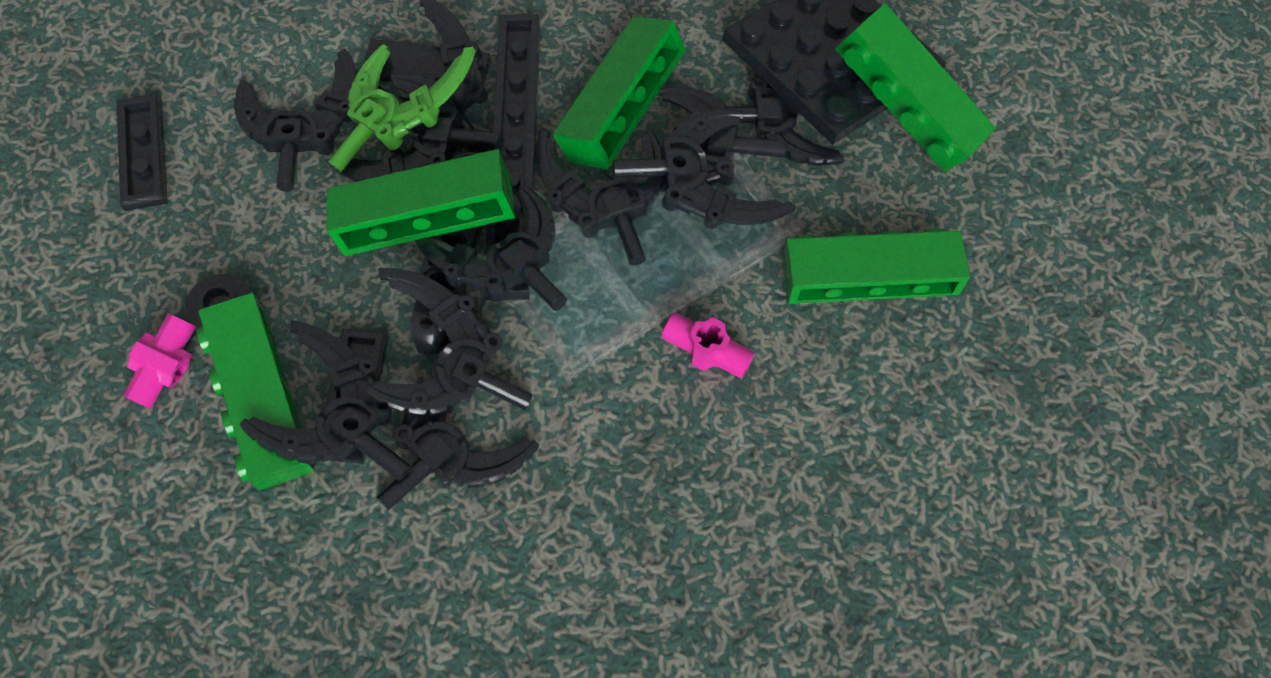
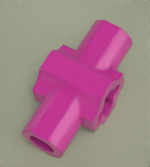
M674 312L662 333V339L688 351L692 358L691 364L703 371L711 367H719L742 379L755 355L754 351L732 341L726 333V324L713 317L707 321L694 322ZM708 341L714 342L709 346V348H705L702 346H705Z
M167 313L155 336L146 332L140 340L136 341L129 354L127 368L135 371L123 396L138 404L152 408L164 385L174 389L190 365L189 362L192 354L185 351L184 348L196 326Z

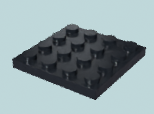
M775 0L724 30L722 41L832 145L888 109L874 96L872 90L835 50L853 31L882 6L876 0ZM914 35L936 61L945 68L947 63Z

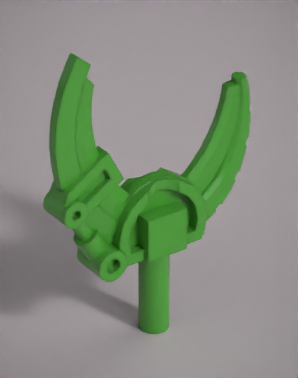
M382 44L363 64L352 82V88L349 90L348 95L350 109L347 115L357 126L329 159L328 163L339 172H342L372 135L379 138L389 150H395L402 144V137L411 132L410 129L422 122L426 127L434 126L438 120L439 107L456 91L468 73L476 51L474 47L464 48L462 54L455 58L449 69L433 86L429 88L426 84L409 94V101L401 104L392 93L378 89L380 74L390 55L389 48Z

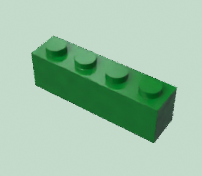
M886 3L835 48L846 64L872 90L874 96L888 108L900 122L901 126L912 135L928 153L930 159L937 163L944 172L969 158L996 129Z
M632 17L552 134L567 160L579 165L609 170L612 160L616 159L660 92V88L663 87L686 52L673 20Z
M499 149L327 188L326 231L344 256L515 218L512 178Z
M933 228L919 233H902L901 231L890 230L878 235H859L858 233L848 232L836 237H816L806 234L797 236L794 239H787L782 255L788 304L960 295L970 279L961 230L945 231L941 228Z
M252 292L198 310L202 327L196 328L197 337L204 353H211L215 368L208 370L215 393L218 396L223 395L228 410L221 412V418L230 438L236 437L240 453L234 455V462L243 482L249 480V483L261 491L315 472L313 464L299 463L298 460H285L276 456L274 452L266 451L240 427L243 419L249 420L254 416L272 425L302 429L264 307L255 294Z

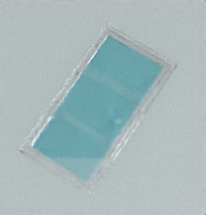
M735 153L733 161L734 182L728 186L721 185L720 183L711 185L714 189L720 185L736 192V198L740 200L769 201L776 199L738 153ZM660 192L648 206L647 215L635 218L633 221L646 260L640 265L632 266L628 262L616 227L611 228L610 226L601 229L595 237L586 238L581 234L580 227L568 218L569 215L566 212H563L554 218L556 236L555 241L552 242L553 247L549 252L550 262L540 268V271L567 297L566 304L560 310L554 311L531 287L530 300H510V302L562 376L568 381L663 323L674 312H681L785 248L787 239H794L797 236L803 235L804 231L789 214L775 221L763 224L736 225L724 223L714 229H708L704 226V218L692 212L687 214L679 209L672 212L665 210L662 206V198L665 192Z

